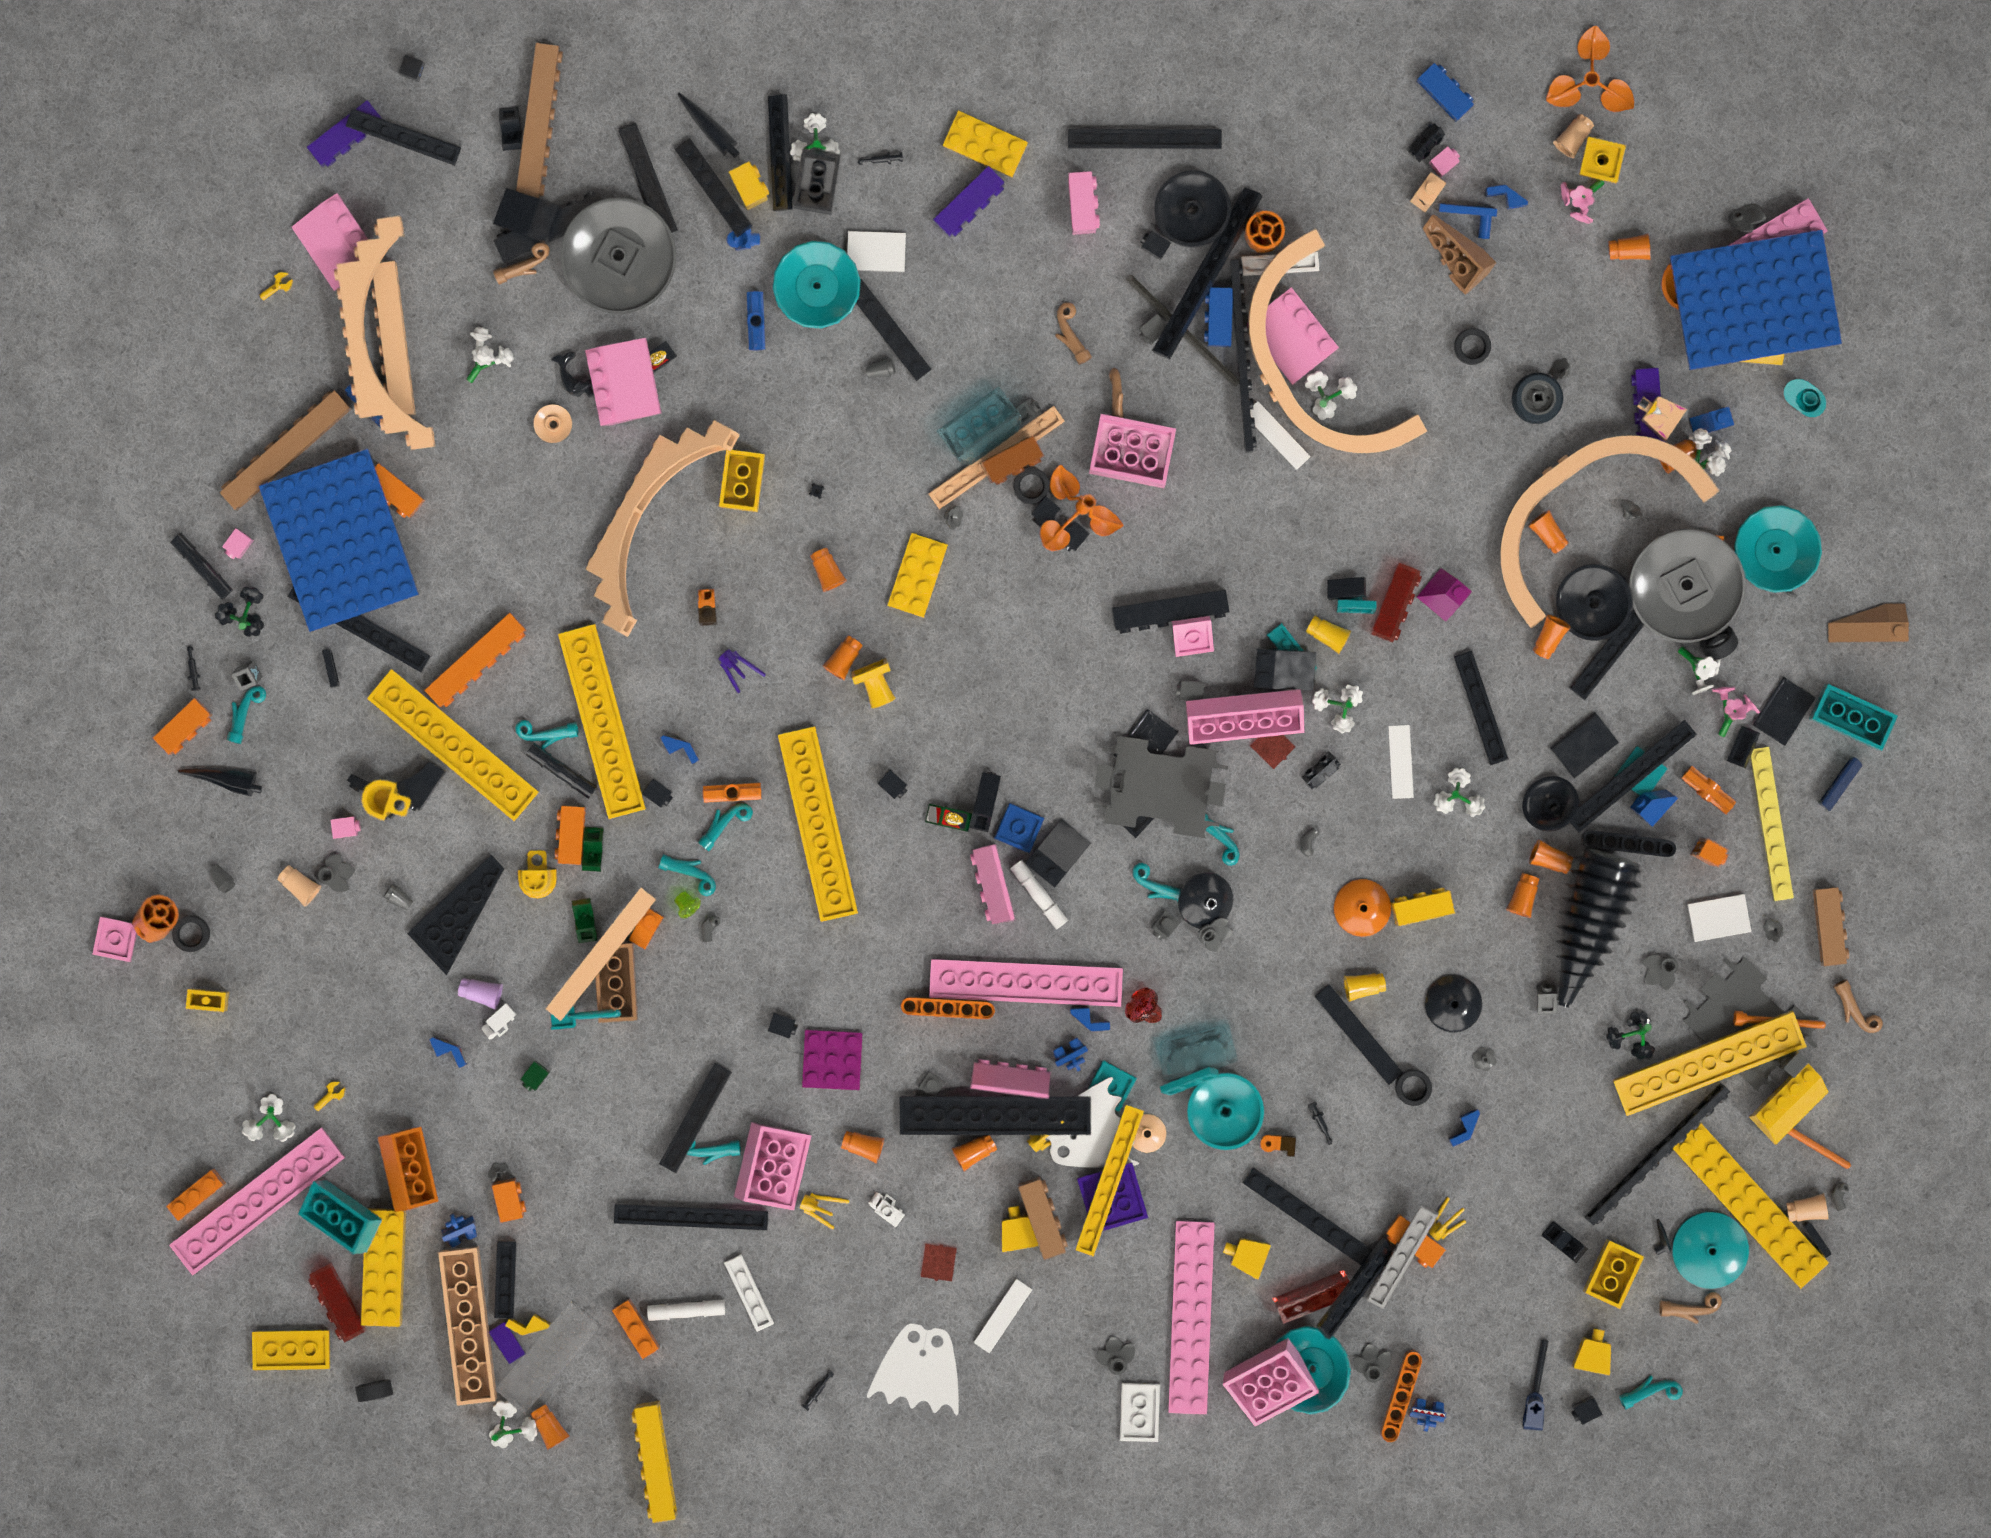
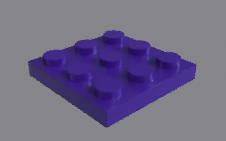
M1132 1162L1125 1165L1103 1231L1148 1218ZM1102 1171L1077 1178L1087 1214Z

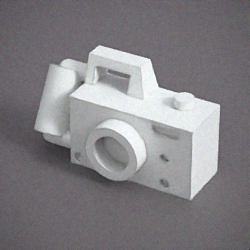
M506 1003L486 1021L487 1023L481 1030L488 1039H492L496 1035L501 1037L508 1030L507 1023L510 1020L513 1021L517 1014ZM504 1027L505 1030L500 1034L498 1031Z
M876 1192L868 1203L870 1207L875 1209V1213L894 1227L905 1216L902 1209H897L894 1206L896 1200L888 1194L883 1196ZM886 1197L890 1198L893 1202L890 1204L885 1200Z

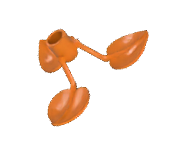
M1598 26L1588 29L1578 43L1580 57L1590 59V71L1585 74L1584 81L1575 85L1574 79L1570 76L1562 75L1555 78L1550 85L1546 97L1548 103L1558 107L1573 106L1581 98V93L1577 88L1586 84L1590 87L1599 85L1606 90L1601 95V102L1607 110L1620 112L1634 108L1633 93L1624 81L1614 79L1607 87L1599 82V74L1594 71V59H1604L1610 51L1609 40Z
M1059 465L1054 470L1050 479L1052 494L1059 500H1063L1066 497L1069 501L1078 500L1076 503L1077 512L1062 526L1054 520H1049L1042 524L1040 538L1042 545L1046 549L1059 551L1068 545L1070 534L1064 528L1079 514H1087L1089 512L1088 516L1092 518L1090 520V527L1099 536H1109L1124 526L1120 519L1108 508L1100 505L1096 506V500L1092 495L1087 494L1075 497L1079 493L1080 484L1076 477L1062 465Z

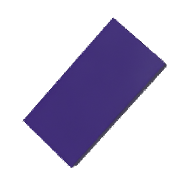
M503 1322L489 1331V1334L507 1362L511 1364L525 1355L526 1352L511 1329L505 1326L506 1322Z

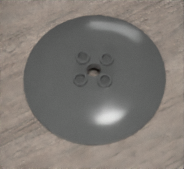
M608 198L587 206L571 221L562 241L561 265L568 285L583 302L603 312L616 314L630 313L647 307L666 290L675 270L676 246L668 225L652 208L632 199ZM615 250L623 251L624 257L622 260L617 261L613 258Z
M1680 529L1657 537L1641 551L1632 567L1629 586L1633 594V608L1639 619L1649 630L1670 641L1693 643L1714 637L1733 622L1744 601L1746 580L1738 556L1725 541L1706 531ZM1686 579L1691 580L1693 583L1689 589H1685L1681 585Z

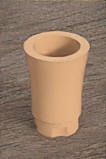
M1579 114L1566 130L1553 141V144L1566 156L1575 158L1580 146L1594 127L1593 122L1588 117Z
M290 865L280 873L277 879L304 907L314 899L322 887Z
M1824 1193L1802 1200H1795L1794 1203H1786L1789 1222L1829 1219Z

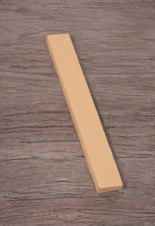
M1052 406L931 491L929 496L940 510L987 477L980 462L1029 436H1034L1035 440L1038 441L1065 422L1055 406Z
M643 888L639 889L547 1006V1011L560 1021L564 1018L656 901L653 896Z

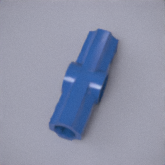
M746 292L749 350H766L763 292ZM754 316H759L761 318L760 325L753 326L751 319Z

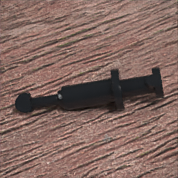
M887 152V155L872 156L868 159L861 158L858 160V164L863 165V162H871L873 164L888 162L891 165V161L899 160L903 162V153L891 155L890 152Z
M188 646V667L190 673L188 680H192L193 688H191V691L201 690V687L198 686L197 679L201 676L197 674L196 662L192 657L193 647Z
M1312 1102L1308 1105V1108L1314 1114L1311 1118L1316 1120L1321 1132L1327 1138L1326 1143L1331 1145L1332 1139L1327 1132L1328 1127L1322 1117L1324 1113L1318 1111L1316 1107L1317 1102Z
M828 1372L826 1378L818 1383L811 1394L807 1393L809 1398L804 1404H801L804 1409L808 1411L811 1403L818 1401L816 1398L826 1387L825 1383L828 1379L834 1376L833 1372Z

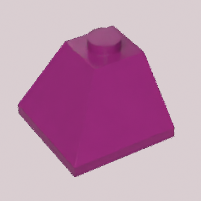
M1440 568L1417 598L1446 622L1472 591L1454 576Z

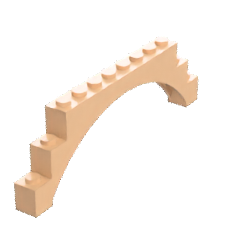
M402 217L377 219V224H374L376 236L379 235L380 239L357 242L354 251L355 257L359 258V261L336 264L337 269H334L335 280H339L340 288H337L338 299L342 300L343 305L340 308L341 319H345L346 325L343 327L344 338H348L346 354L347 357L351 358V365H348L350 376H353L354 384H351L353 396L356 395L357 403H354L355 414H359V418L382 415L383 419H380L381 430H385V434L408 431L409 435H406L407 446L411 447V450L436 447L433 427L427 428L415 421L392 400L378 379L369 358L364 329L365 304L368 290L382 258L399 237H404Z
M714 420L708 427L705 437L686 428L685 432L681 434L678 444L661 435L655 440L650 454L645 458L640 472L635 476L631 488L626 492L624 501L616 510L614 519L608 525L604 537L598 543L597 549L593 557L589 559L588 566L586 567L587 571L603 579L597 586L594 596L611 605L604 615L603 624L628 637L637 622L633 618L627 595V558L636 526L652 498L670 478L687 465L715 452L726 449L731 451L740 434Z

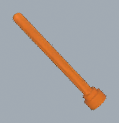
M1734 1011L1733 1025L1758 1024L1774 1017L1749 1016L1743 1011ZM1797 1019L1799 1027L1819 1029L1826 1027L1824 1021Z
M1794 1128L1787 1133L1845 1169L1850 1168V1162Z

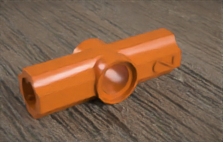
M1690 766L1681 777L1683 781L1696 790L1700 797L1708 803L1711 802L1725 815L1734 807L1736 801L1722 791L1716 782L1709 777H1705L1693 766Z
M761 783L703 786L704 803L762 799ZM730 787H734L738 791V795L735 798H730L727 795V790Z

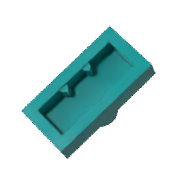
M1362 597L1351 598V600H1338L1337 613L1375 614L1377 601H1362Z

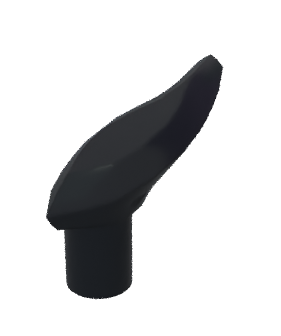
M1657 1219L1659 1239L1662 1245L1654 1248L1657 1255L1665 1251L1670 1254L1671 1246L1660 1219Z

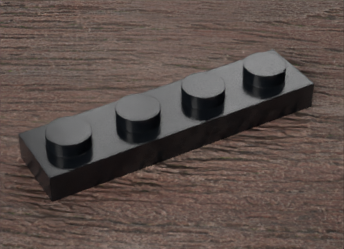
M497 1241L494 1318L514 1319L517 1241Z

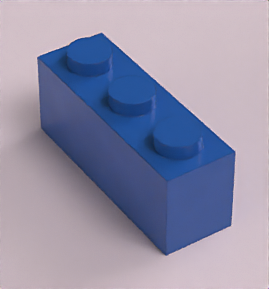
M1434 63L1417 79V82L1457 122L1473 107V98L1467 92L1463 93L1459 89V83L1454 78L1450 79L1446 75L1447 71L1440 64L1437 66Z
M1210 288L1205 297V304H1209V309L1205 311L1204 322L1208 323V331L1204 330V342H1208L1207 347H1231L1233 288Z

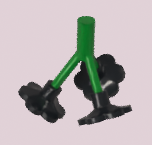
M243 587L240 592V597L244 598L246 604L243 616L240 618L235 616L237 613L236 608L233 607L231 602H226L218 606L215 618L219 620L221 625L230 624L236 620L239 622V628L244 630L245 636L251 637L253 635L257 637L264 628V623L259 615H250L248 611L253 603L259 604L264 595L255 587Z
M1633 1012L1631 1014V1018L1627 1021L1631 1032L1619 1033L1616 1027H1608L1606 1038L1612 1049H1620L1621 1042L1625 1037L1639 1034L1641 1035V1042L1634 1043L1631 1055L1636 1057L1637 1060L1643 1061L1645 1059H1652L1655 1052V1047L1645 1041V1034L1652 1029V1022L1646 1012Z

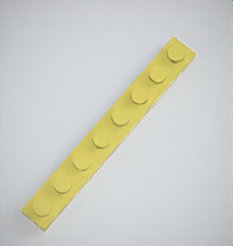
M1769 747L1757 748L1753 750L1750 758L1774 901L1791 899L1794 896Z

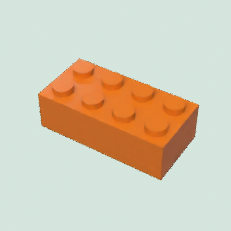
M422 1127L405 1129L378 1137L394 1211H406L438 1202Z

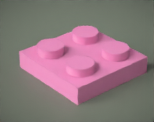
M1210 616L1172 621L1176 657L1214 651Z
M100 917L92 954L131 962L137 936L132 923Z

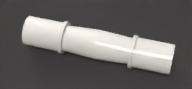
M1023 860L1010 868L1020 881L1021 886L1024 885L1056 930L1069 921L1057 906L1058 904H1054L1046 890L1035 879V874L1033 875Z
M722 1299L671 1305L669 1303L647 1306L648 1321L725 1315V1302Z

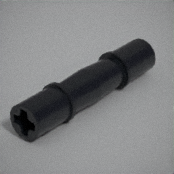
M183 533L178 534L170 542L183 556L182 558H186L194 570L207 582V586H210L221 600L233 591L229 584L221 577V574H217L209 562L196 550V546H193Z
M533 743L526 753V756L539 764L541 768L545 767L553 775L569 784L572 789H575L589 799L596 790L597 786L584 778L582 774L578 775L566 764L554 758L551 753H548L537 744Z

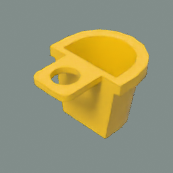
M385 780L370 783L362 794V804L366 812L384 821L390 813L403 817L406 816L411 800L397 794L396 783ZM395 801H404L405 808L402 811H397L394 808Z
M529 851L527 854L528 870H518L519 886L527 896L537 899L549 895L556 886L557 869L547 870V853L545 851ZM534 855L542 857L543 862L541 865L535 866L532 863Z

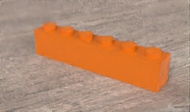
M509 613L429 685L425 692L439 707L445 706L447 708L454 702L453 697L457 693L461 695L469 688L467 684L471 680L475 682L483 675L482 670L486 667L490 669L497 662L496 658L500 654L504 656L512 649L510 645L514 641L520 642L526 636L524 634L526 629L512 613Z

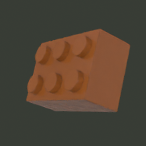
M1029 436L980 462V465L989 482H995L998 485L1008 480L1006 476L1011 473L1015 476L1025 471L1023 467L1029 464L1032 467L1042 462L1040 458L1044 455L1034 436Z

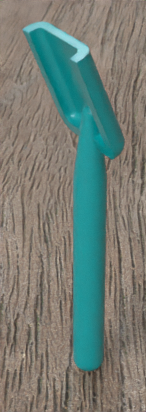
M572 1006L561 1021L551 1014V1030L576 1027V1019L619 1017L621 1012L618 1009L575 1013V1007Z

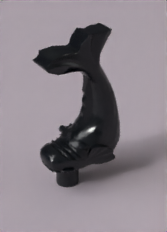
M571 351L565 356L557 355L551 360L559 364L563 386L570 395L580 397L583 393H586L589 398L594 395L591 379L584 382L578 381L566 370V365L575 358V352Z

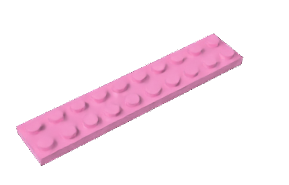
M931 959L929 998L1121 1007L1123 968Z
M320 1128L169 1246L193 1276L306 1189L313 1181H316L337 1165L345 1156L325 1130Z
M1176 1221L1168 1413L1207 1414L1214 1222Z

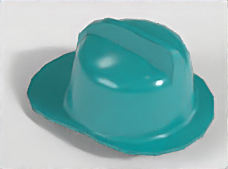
M1794 379L1786 384L1784 388L1785 400L1803 415L1813 418L1820 416L1825 411L1827 401L1818 387L1804 379Z

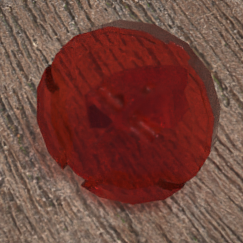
M1148 987L1136 991L1131 997V1002L1126 1004L1125 1015L1133 1023H1140L1144 1020L1148 1023H1156L1162 1019V1009L1157 1005L1158 995Z

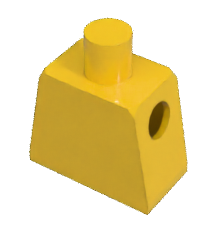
M1019 1206L1008 1207L1009 1218L1002 1220V1252L1038 1246L1029 1216H1021Z
M1239 1238L1237 1246L1226 1242L1223 1253L1233 1256L1231 1265L1259 1280L1271 1245L1265 1242Z
M1593 1328L1591 1339L1582 1338L1572 1363L1573 1368L1610 1376L1611 1344L1603 1341L1605 1330Z

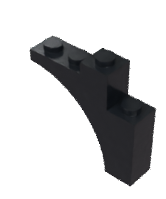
M429 761L415 775L396 782L397 794L411 800L409 808L413 811H416V809L422 810L446 774V771ZM351 774L347 779L350 783L349 787L357 792L360 790L364 792L366 786L372 783L354 774ZM395 801L394 808L398 811L404 801ZM390 813L385 818V820H387V818L393 819L395 814Z

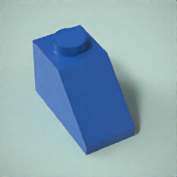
M1729 407L1689 418L1693 433L1697 429L1707 430L1710 433L1734 425Z
M1668 790L1642 793L1630 808L1643 821L1653 827L1678 798Z

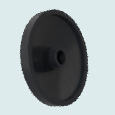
M1184 171L1169 178L1160 188L1154 205L1155 219L1161 232L1173 243L1187 248L1203 247L1214 242L1226 230L1231 217V201L1224 185L1214 176L1202 171Z
M1587 564L1571 571L1563 579L1556 595V609L1559 618L1571 626L1568 631L1581 639L1599 641L1616 635L1628 623L1633 610V594L1627 580L1617 570L1603 564Z

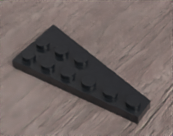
M490 855L407 933L446 976L505 870L493 855Z

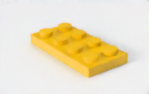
M958 110L942 146L1012 178L1028 142Z
M911 533L887 606L924 618L948 547L947 544Z
M330 1330L253 1331V1370L330 1369Z

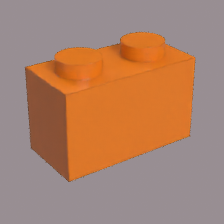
M516 1178L493 1182L492 1189L500 1223L523 1218L524 1212H527L525 1201H521L520 1198L522 1193L520 1182H517Z

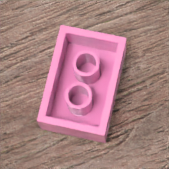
M1092 171L1069 173L1072 234L1096 233V228L1100 226L1099 214L1095 215V209H1098V197L1093 193V190L1097 188L1096 176H1092Z

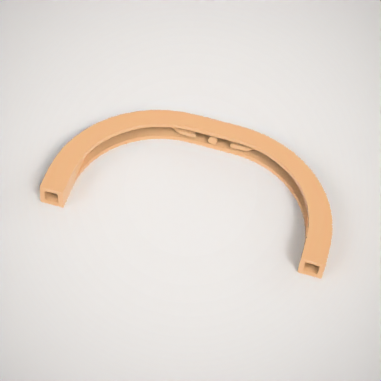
M1314 229L1283 248L1269 262L1255 286L1249 307L1248 332L1254 358L1262 373L1259 376L1264 385H1269L1271 389L1269 394L1274 402L1277 401L1293 424L1312 439L1334 449L1353 453H1375L1399 447L1427 432L1418 414L1392 428L1374 434L1348 435L1330 430L1313 420L1300 407L1270 353L1265 328L1268 303L1283 275L1297 262L1325 246L1317 230Z
M1617 436L1589 444L1569 457L1565 455L1557 461L1559 463L1554 468L1550 466L1542 472L1543 476L1534 482L1515 504L1504 528L1501 543V568L1506 589L1515 607L1530 628L1544 620L1546 615L1536 603L1524 582L1519 562V546L1525 523L1532 510L1543 497L1588 464L1607 456L1630 453L1650 456L1677 470L1704 503L1717 494L1719 490L1701 466L1680 449L1663 441L1642 436Z

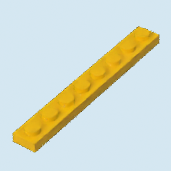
M1125 1105L1082 1228L1076 1251L1091 1256L1095 1254L1144 1110Z

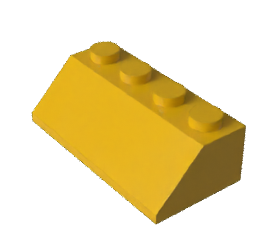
M1808 1063L1795 1078L1790 1075L1749 1118L1776 1145L1828 1093L1822 1077Z

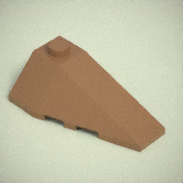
M1432 215L1423 227L1433 248L1438 249L1443 257L1441 259L1442 264H1447L1452 274L1449 277L1464 294L1470 292L1495 266L1496 262L1484 249L1437 216Z
M1883 604L1828 623V642L1909 641V622L1905 604Z

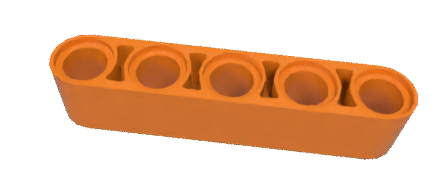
M907 997L901 1003V1009L907 1015L990 1019L995 1013L993 1004L988 1001ZM906 1001L914 1002V1010L907 1011L904 1008ZM932 1002L934 1010L926 1012L923 1009L924 1003ZM945 1003L953 1005L954 1009L951 1013L943 1011L942 1007ZM964 1004L972 1006L973 1010L970 1014L962 1012ZM989 1005L992 1008L991 1014L983 1015L981 1013L982 1006Z
M1408 1350L1404 1354L1384 1416L1380 1433L1387 1442H1394L1399 1436L1422 1364V1357L1415 1350ZM1410 1355H1417L1418 1360L1415 1364L1408 1363ZM1405 1373L1412 1374V1379L1409 1382H1403L1402 1376ZM1404 1391L1406 1392V1398L1401 1401L1397 1400V1393ZM1395 1409L1400 1411V1416L1397 1419L1390 1417L1391 1411ZM1387 1428L1394 1429L1395 1432L1392 1437L1385 1436L1384 1433Z

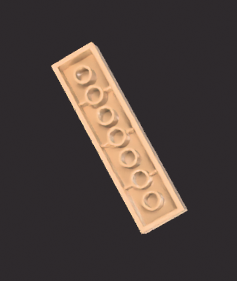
M479 1246L441 1250L438 1254L457 1406L496 1401L497 1392Z

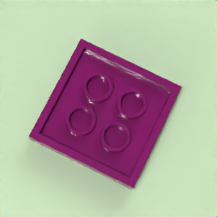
M805 1030L802 1088L860 1090L863 1033Z

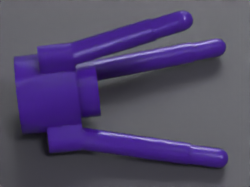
M728 649L719 657L720 666L726 672L737 693L741 691L729 669L733 668L743 679L746 678L736 665L738 663L737 659L761 676H766L764 672L741 657L736 651L732 652Z

